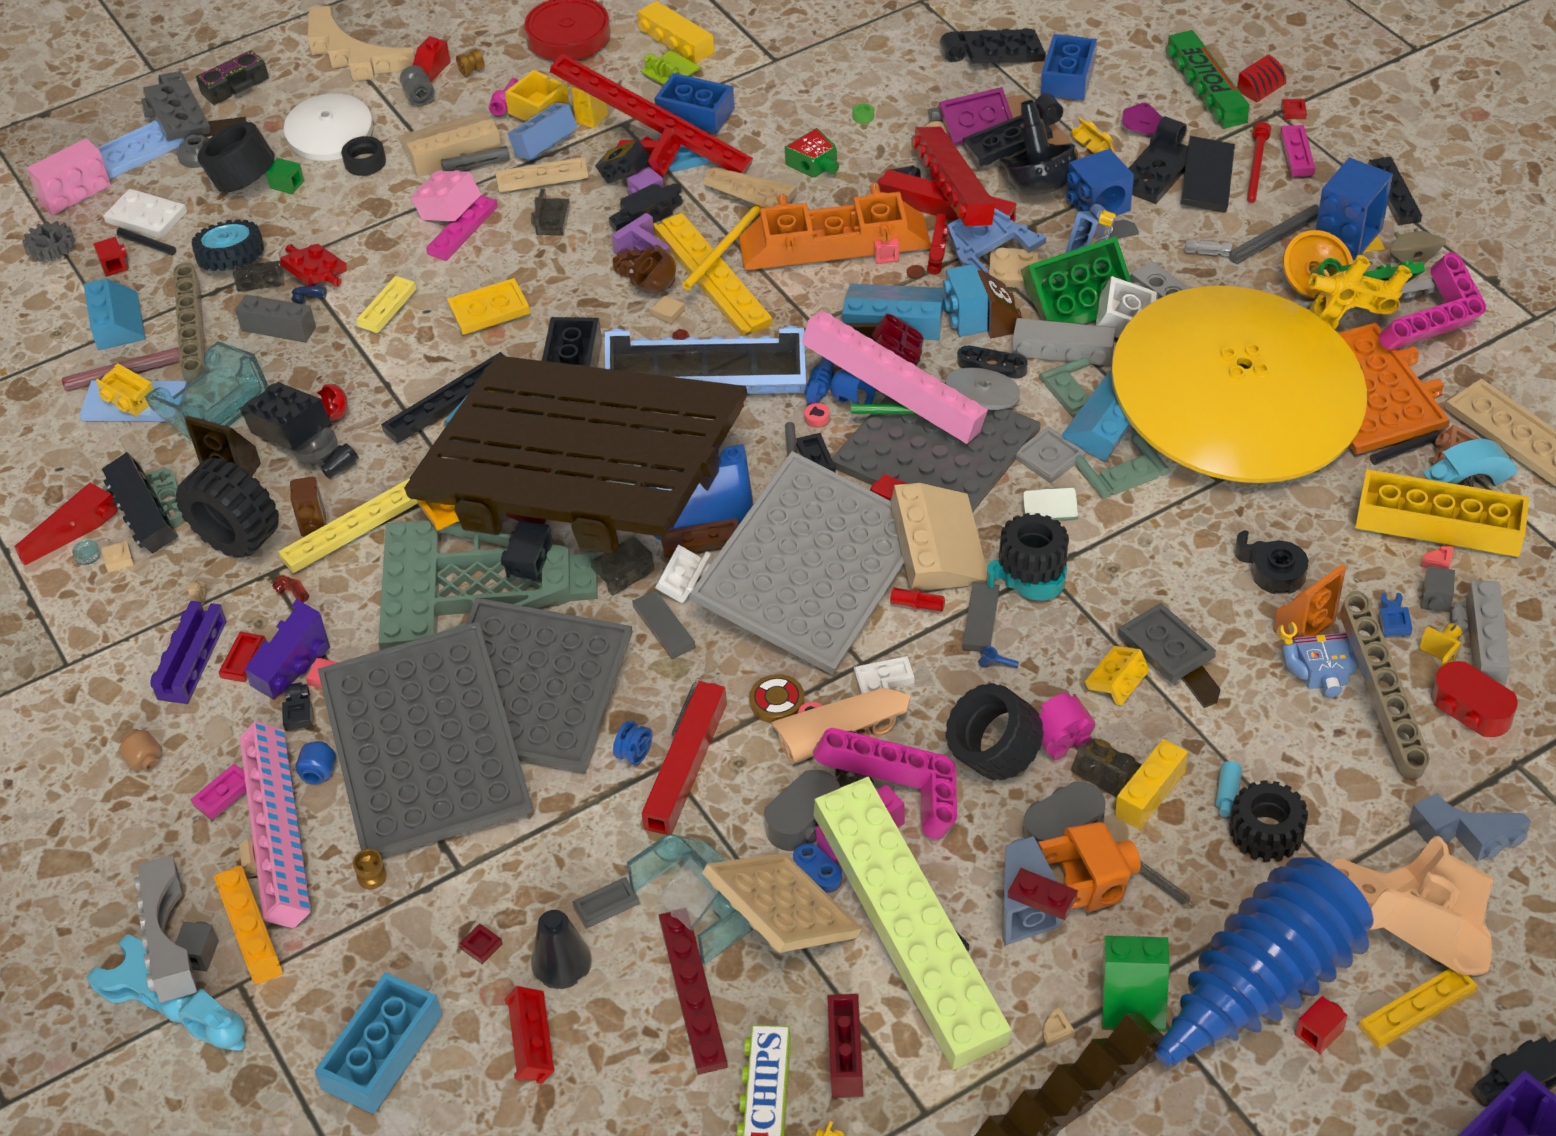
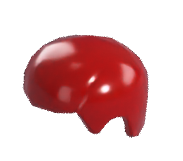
M325 384L317 394L321 395V401L330 421L335 422L344 417L347 412V396L340 386Z

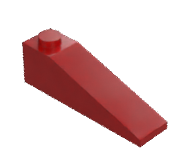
M89 482L14 546L21 563L27 565L101 527L118 512L112 494Z

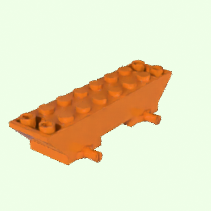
M874 183L870 185L871 194L854 197V205L808 210L807 203H787L786 195L782 194L781 198V194L777 196L778 205L760 208L761 216L739 236L744 271L873 256L874 241L876 240L886 242L887 239V242H889L891 239L898 238L899 252L931 248V242L924 215L902 201L900 192H880L879 184L875 183V187Z

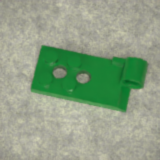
M1327 258L1311 270L1310 275L1316 273L1326 276L1324 274V270H1326L1331 277L1336 273L1347 271L1352 264L1342 266L1338 260ZM1413 260L1399 263L1395 267H1391V264L1378 266L1376 270L1366 271L1363 276L1389 281L1397 268L1403 265L1411 270L1410 273H1412L1411 278L1406 282L1408 283L1426 270L1423 262L1413 263Z

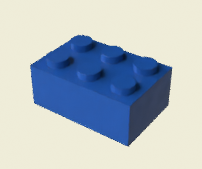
M1053 34L1041 75V95L1048 93L1053 95V97L1085 100L1096 61L1097 39Z
M673 73L654 98L657 106L703 131L715 134L718 133L735 109L733 86Z

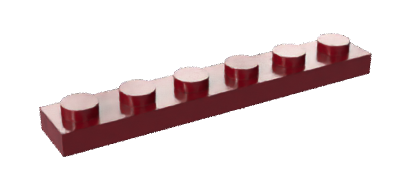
M684 908L659 914V921L697 1075L728 1068L727 1058L689 910Z

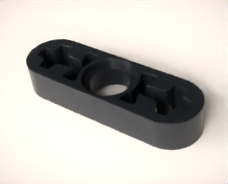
M970 345L959 348L957 352V364L962 369L982 368L1014 379L1022 378L1027 374L1028 360L1019 354ZM996 360L998 363L988 364L986 361Z

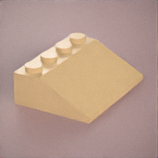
M483 112L398 136V140L417 177L443 170L441 165L442 159L458 157L461 153L467 155L501 147L499 130L492 118Z
M923 483L894 485L890 504L910 590L972 586L973 582L986 583L987 567L968 494Z

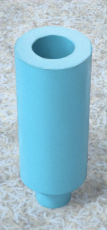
M1234 761L1222 763L1216 806L1220 809L1219 814L1223 817L1231 815L1234 798L1236 795H1239L1242 766Z

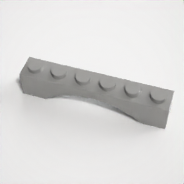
M171 855L138 864L139 877H135L134 881L137 893L140 895L137 896V903L141 913L139 921L143 933L146 932L141 934L145 952L149 951V953L144 954L147 971H151V973L146 974L150 992L156 991L160 1003L197 993L194 970L187 950L174 944L164 934L167 918L174 905L183 895L180 875L174 857Z

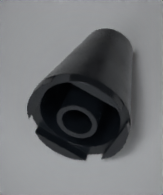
M550 910L542 914L538 920L531 957L532 972L536 978L543 982V985L549 988H570L578 983L577 980L584 974L586 976L589 973L592 965L591 952L567 915L560 910Z

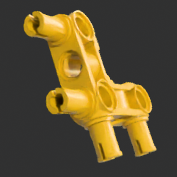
M1358 255L1347 271L1336 273L1331 277L1316 273L1310 275L1308 279L1309 288L1321 290V292L1308 310L1323 319L1334 330L1339 325L1338 321L1346 310L1355 306L1369 309L1373 313L1392 314L1400 306L1399 298L1402 295V288L1408 279L1411 278V270L1406 266L1400 265L1389 281L1363 276L1371 264L1365 256Z

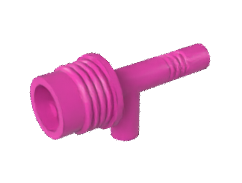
M511 78L504 90H498L493 93L489 103V110L492 114L501 116L508 110L505 92L516 84L518 79Z

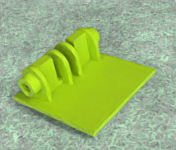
M670 50L659 58L654 54H647L644 57L646 67L641 69L640 72L664 85L673 73L691 76L700 70L701 66Z

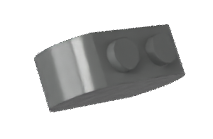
M823 770L804 771L765 807L766 835L772 845L781 850L794 851L799 845L813 842L816 839V827L819 825L814 817L815 798L840 788L837 779L833 775Z
M1080 781L1072 782L1065 787L1056 789L1052 795L1042 801L1034 802L1026 810L1023 839L1034 836L1038 844L1040 841L1063 836L1064 830L1067 827L1096 822L1104 823L1106 805L1104 795L1094 785Z

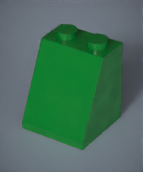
M1105 935L1101 967L1102 1030H1114L1126 1014L1141 1013L1160 1032H1166L1170 969L1168 937Z

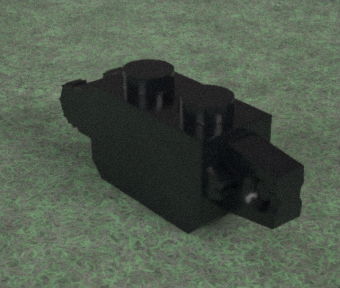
M673 183L662 188L660 185L652 184L622 198L620 201L621 210L609 217V225L617 232L645 213L653 217V224L673 215V209L683 203L682 196L679 195L682 192L681 185Z
M1544 1036L1534 1042L1533 1040H1528L1520 1045L1517 1051L1509 1055L1503 1053L1497 1056L1491 1062L1490 1072L1475 1083L1473 1089L1475 1094L1479 1096L1485 1105L1490 1104L1524 1070L1549 1090L1556 1087V1039L1549 1042Z

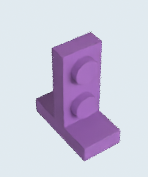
M647 213L611 235L613 252L616 255L617 252H625V249L632 250L636 248L637 251H645L649 247L655 249V245L661 246L671 254L670 247L665 242H661L654 237L653 217Z

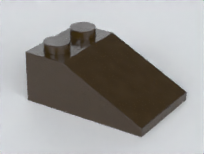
M186 416L185 421L199 464L207 459L222 458L226 459L227 462L237 464L241 469L244 468L249 472V475L253 476L261 465L255 445L232 427Z

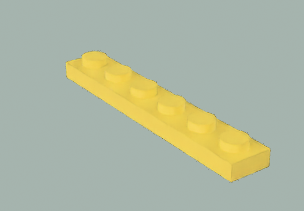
M410 478L278 551L280 559L292 573H295L418 504L417 500L407 497L404 489Z

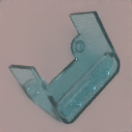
M666 835L627 862L630 885L637 892L679 861H682L716 895L712 906L719 920L698 934L701 961L706 965L754 929L750 926L749 921L739 911L735 910L723 894L711 886V882L702 874L707 864L726 860L703 839L680 835Z

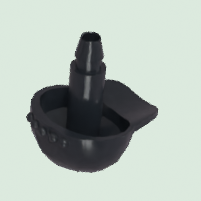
M1026 100L1021 103L1023 123L1020 125L1026 151L1010 158H1001L1000 163L1006 168L1011 184L1020 192L1028 195L1054 192L1068 184L1069 162L1078 159L1076 146L1073 143L1060 145L1048 143L1044 121L1039 119V111L1034 101Z

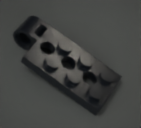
M1030 28L951 31L945 33L940 39L943 53L950 62L962 60L966 51L972 64L1045 61L1046 57L1035 29Z
M1045 93L1040 95L1034 103L1039 111V119L1044 121L1047 139L1053 138V133L1049 125L1058 122L1062 118L1064 110L1053 95ZM1021 115L962 138L964 147L980 167L1026 149L1020 126L1023 123Z

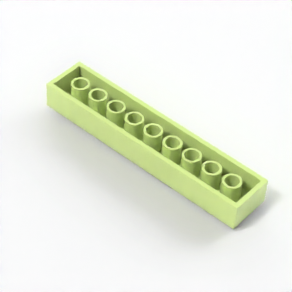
M869 777L815 798L814 817L952 1070L1007 1046L1012 1031Z

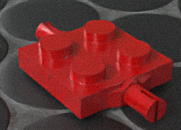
M293 244L286 246L285 251L289 254L280 257V266L308 286L323 281L331 283L334 287L341 285L342 280L336 275L346 272V263L320 244H312L304 249H298Z

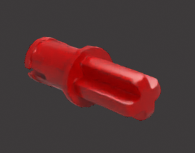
M893 587L890 603L913 607L914 610L922 608L941 612L945 607V597L923 593L921 589L913 591Z

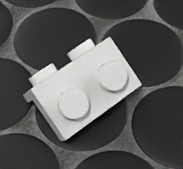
M678 545L655 588L683 604L698 583V577H702L711 565L707 562L711 553L706 551L701 558Z

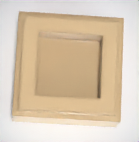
M664 296L651 309L652 316L672 324L685 310V304Z

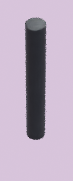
M122 227L117 229V236L172 256L176 253V247Z
M1435 430L1370 455V461L1372 464H1377L1435 442L1440 431Z

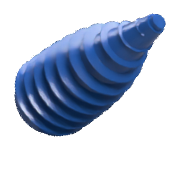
M1295 857L1290 859L1286 866L1274 868L1268 876V882L1258 884L1254 888L1253 897L1246 898L1240 903L1238 914L1230 915L1226 919L1224 931H1219L1212 936L1211 950H1205L1200 954L1198 960L1200 971H1193L1188 977V986L1191 994L1182 995L1180 999L1181 1011L1178 1016L1172 1019V1026L1157 1045L1155 1056L1158 1061L1165 1067H1169L1170 1065L1178 1064L1190 1055L1193 1056V1053L1208 1045L1215 1047L1214 1042L1223 1037L1237 1041L1239 1040L1237 1029L1241 1027L1259 1033L1262 1030L1260 1016L1274 1022L1281 1021L1283 1014L1280 1005L1289 1009H1299L1302 1004L1300 993L1307 996L1318 995L1320 991L1318 980L1327 983L1333 982L1337 975L1336 967L1349 968L1353 963L1352 953L1364 954L1368 951L1369 940L1366 932L1373 926L1374 920L1372 910L1357 886L1339 869L1324 860L1314 857Z

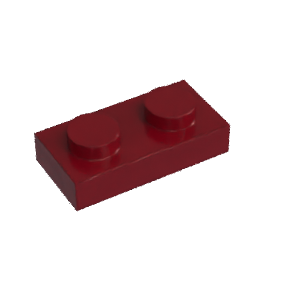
M1020 868L1008 890V898L1062 920H1066L1078 894V890L1023 868Z

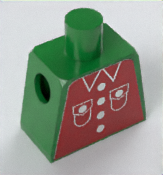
M815 128L785 146V164L812 178L819 176L825 171L833 175L839 169L836 145L818 128Z

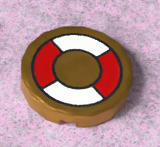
M775 674L763 677L752 686L749 692L751 710L756 717L768 723L798 714L799 708L805 704L804 689L797 680L790 676Z

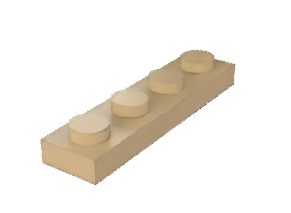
M585 157L495 171L499 192L588 178Z

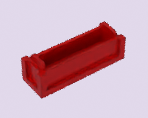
M516 986L505 998V1004H508L516 1065L514 1078L515 1080H536L538 1084H543L555 1071L544 991Z

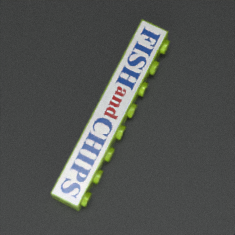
M752 1025L751 1037H745L744 1053L745 1056H749V1065H743L742 1084L747 1085L746 1093H741L740 1113L745 1114L744 1122H738L737 1136L785 1135L791 1049L790 1026Z

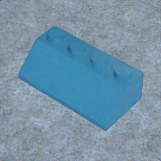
M1111 371L1107 373L1062 434V437L1104 462L1108 460L1132 426L1123 414L1116 399Z

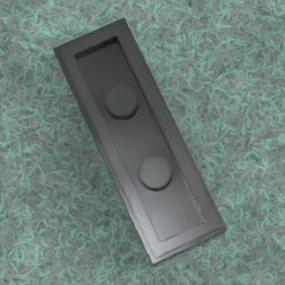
M973 582L963 639V650L981 652L984 648L991 646L1000 585L994 584L993 588H989L986 583Z
M656 590L632 601L633 608L671 659L696 648L693 638Z

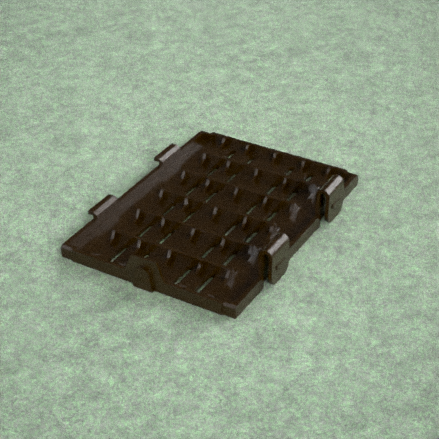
M497 355L415 469L404 489L407 497L410 499L455 505L456 515L462 529L465 531L499 535L502 523L498 512L572 523L571 528L580 549L615 554L619 547L616 530L664 537L670 527H674L698 484L700 483L706 491L709 490L719 473V448L744 407L743 402L748 396L747 389L743 385ZM607 480H609V481H616V482H623V483H630V484H635V485L615 483V482H608ZM650 486H651V487H658V488H665V489H672V490H664V489L650 488Z

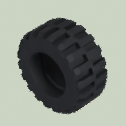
M211 458L202 461L177 487L175 497L176 502H178L177 508L182 512L184 521L188 522L191 530L201 537L200 539L205 543H209L215 550L222 551L227 556L232 555L234 558L251 556L278 527L279 513L275 509L276 504L269 497L270 494L266 488L264 489L256 478L249 475L247 470L239 468L233 462H227L226 459Z

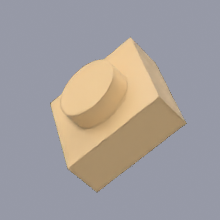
M127 540L101 548L108 573L134 565Z

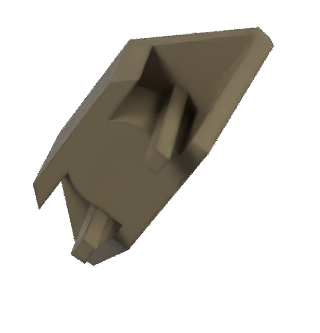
M1418 228L1414 229L1412 233L1401 235L1398 232H1394L1396 241L1390 247V252L1402 262L1413 260V263L1427 261L1446 244V240L1434 234L1419 231Z

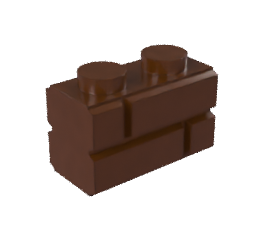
M316 477L299 478L290 481L291 504L300 535L305 537L326 525L325 508Z

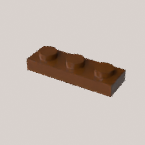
M737 518L668 530L664 537H660L664 558L671 557L678 545L692 553L724 547L739 526Z

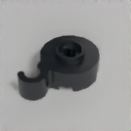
M1247 530L1237 535L1234 554L1239 561L1253 564L1254 582L1262 590L1271 594H1275L1276 591L1289 590L1288 594H1291L1301 589L1306 581L1309 560L1306 553L1298 545L1280 540L1270 542L1256 541L1253 544H1247L1249 535Z

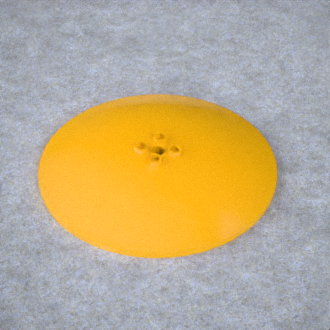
M1203 286L1181 290L1157 299L1138 312L1125 326L1115 346L1112 359L1111 376L1116 399L1123 414L1140 436L1173 461L1196 472L1229 481L1270 483L1311 474L1327 466L1347 450L1356 438L1366 413L1367 387L1364 374L1356 356L1345 340L1329 324L1308 309L1288 299L1261 290L1237 286ZM1238 364L1247 365L1249 368L1244 369L1242 366H1239Z

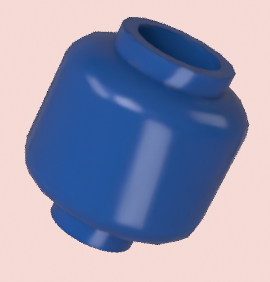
M323 741L307 743L300 750L296 762V771L304 782L313 785L320 784L331 777L336 762V754Z

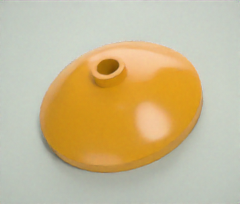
M1310 230L1297 235L1287 245L1282 260L1283 271L1287 281L1295 291L1306 298L1315 300V295L1321 292V290L1309 288L1308 279L1311 273L1309 268L1313 269L1327 258L1338 260L1342 266L1350 265L1353 263L1352 256L1346 245L1336 236L1325 231ZM1324 270V274L1330 277L1329 273L1326 270Z

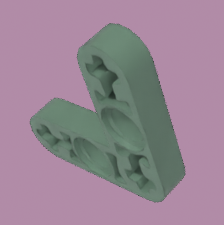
M165 468L145 473L150 484H154L152 487L173 527L181 526L185 521L182 518V512L177 508L178 502H176L175 497L178 484L173 471ZM106 485L102 488L103 490L111 493L113 498L116 497L115 495H113L114 492L112 493L106 487ZM166 496H174L172 500L163 501V498ZM174 510L175 516L171 517L169 511Z

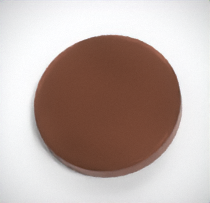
M912 265L907 268V276L912 279H919L925 275V269L920 265Z

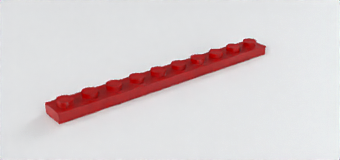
M563 53L550 66V73L662 134L665 128H674L681 145L726 170L744 174L752 164L753 158Z

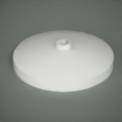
M336 93L318 95L301 102L292 109L284 123L285 138L291 150L301 157L315 161H330L342 158V147L349 140L361 136H371L373 131V121L368 107L355 97Z

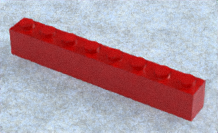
M916 127L915 135L911 138L912 149L915 150L918 158L921 159L924 167L927 168L931 177L937 183V187L941 189L944 197L947 198L950 206L957 213V217L961 219L965 226H992L995 202L942 127Z

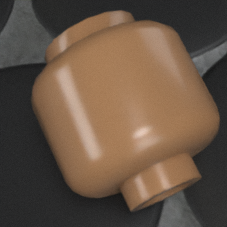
M133 729L121 738L119 754L132 770L140 771L144 769L149 771L159 763L162 748L148 730Z

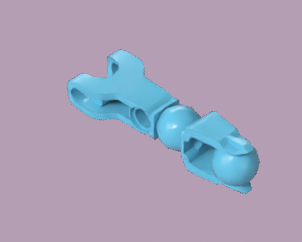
M129 934L125 935L118 942L125 957L121 965L110 970L95 967L86 976L91 988L111 1003L137 1000L147 1007L159 1011L170 1021L182 1022L183 1026L187 1028L193 1037L211 1043L214 1047L241 1050L245 1046L243 1035L245 1034L243 1018L236 1011L223 1008L203 989H199L197 993L160 1003L156 991L150 992L146 974L151 973V971H147L144 954L149 953V951L145 952L142 941Z

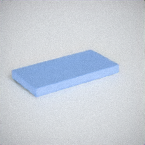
M156 120L99 146L97 149L100 150L110 180L178 148L184 141V138L167 141Z
M91 381L79 416L81 421L178 422L189 388L187 381H150L152 382L157 401L137 417L128 412H122L110 402L103 401L98 393L97 382Z

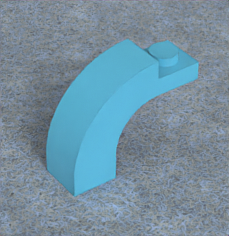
M1474 439L1445 450L1443 452L1445 458L1423 473L1428 480L1457 484L1475 474H1487L1495 486L1519 471L1498 443L1488 439Z

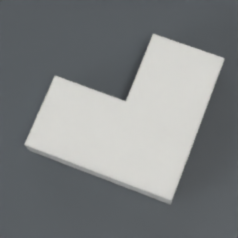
M908 656L854 667V675L860 694L880 688L889 689L914 683V674Z

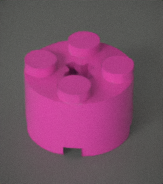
M1062 693L1041 705L1043 711L1039 714V717L1042 719V729L1044 731L1041 744L1047 754L1051 755L1054 760L1063 758L1069 749L1075 746L1083 748L1092 741L1090 734L1095 728V720L1076 694L1073 693L1071 697L1069 693Z

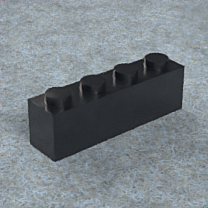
M126 452L102 468L106 477L103 481L106 487L112 493L114 492L116 497L113 498V501L121 511H124L125 516H123V520L131 530L133 529L135 534L132 537L140 548L145 547L153 554L178 537L144 470L135 458Z

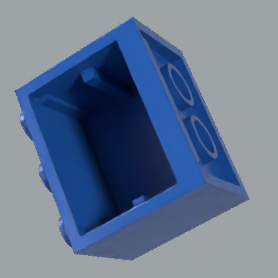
M1349 157L1322 188L1316 230L1331 233L1339 238L1348 248L1353 260L1358 255H1362L1383 230L1393 174Z

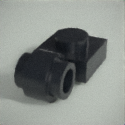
M302 682L290 684L289 687L285 688L286 702H282V719L285 731L313 726L312 702L310 700L308 684L303 685Z

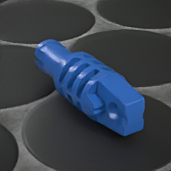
M823 356L819 365L813 368L804 391L807 406L820 403L821 399L826 397L830 388L835 364Z

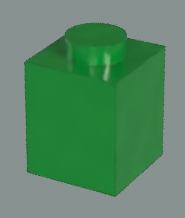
M277 157L270 169L266 171L270 189L293 195L304 182L300 163Z

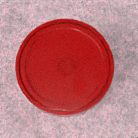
M547 0L534 7L527 14L524 21L528 47L538 56L550 60H557L562 53L574 60L588 57L606 45L611 32L607 10L594 0Z

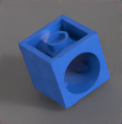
M1110 148L1069 162V173H1067L1068 190L1066 192V199L1078 212L1090 211L1092 205L1100 204L1108 212L1114 213L1116 216L1131 211L1134 174Z

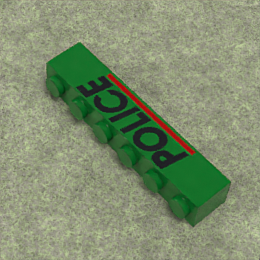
M1193 30L1169 35L1168 45H1166L1167 57L1171 58L1176 69L1180 70L1185 81L1191 85L1194 93L1200 97L1204 107L1208 108L1214 120L1219 123L1222 129L1248 123L1250 104Z

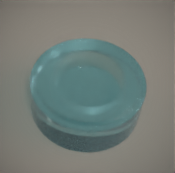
M83 540L77 543L72 550L75 561L80 565H90L96 562L101 555L98 544L93 540Z

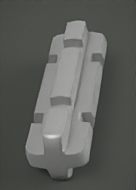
M1187 239L1185 243V252L1190 254L1198 252L1201 255L1217 256L1221 254V256L1229 257L1232 250V243L1230 242L1219 244L1218 241L1200 240V242H1196L1194 239Z

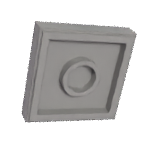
M1048 426L1019 449L1016 454V460L1051 484L1076 465L1075 459L1078 456L1086 458V452Z

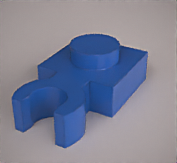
M1386 593L1381 595L1379 619L1383 636H1406L1412 633L1413 627L1408 607H1401L1403 600L1401 593H1396L1395 601H1389L1386 598Z

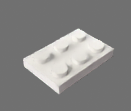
M129 189L103 217L105 223L162 239L187 213L185 204Z

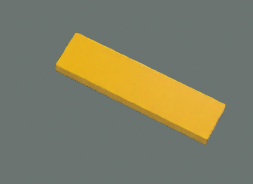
M1449 968L1361 1019L1358 1027L1379 1050L1476 993L1478 985L1469 975L1459 974Z

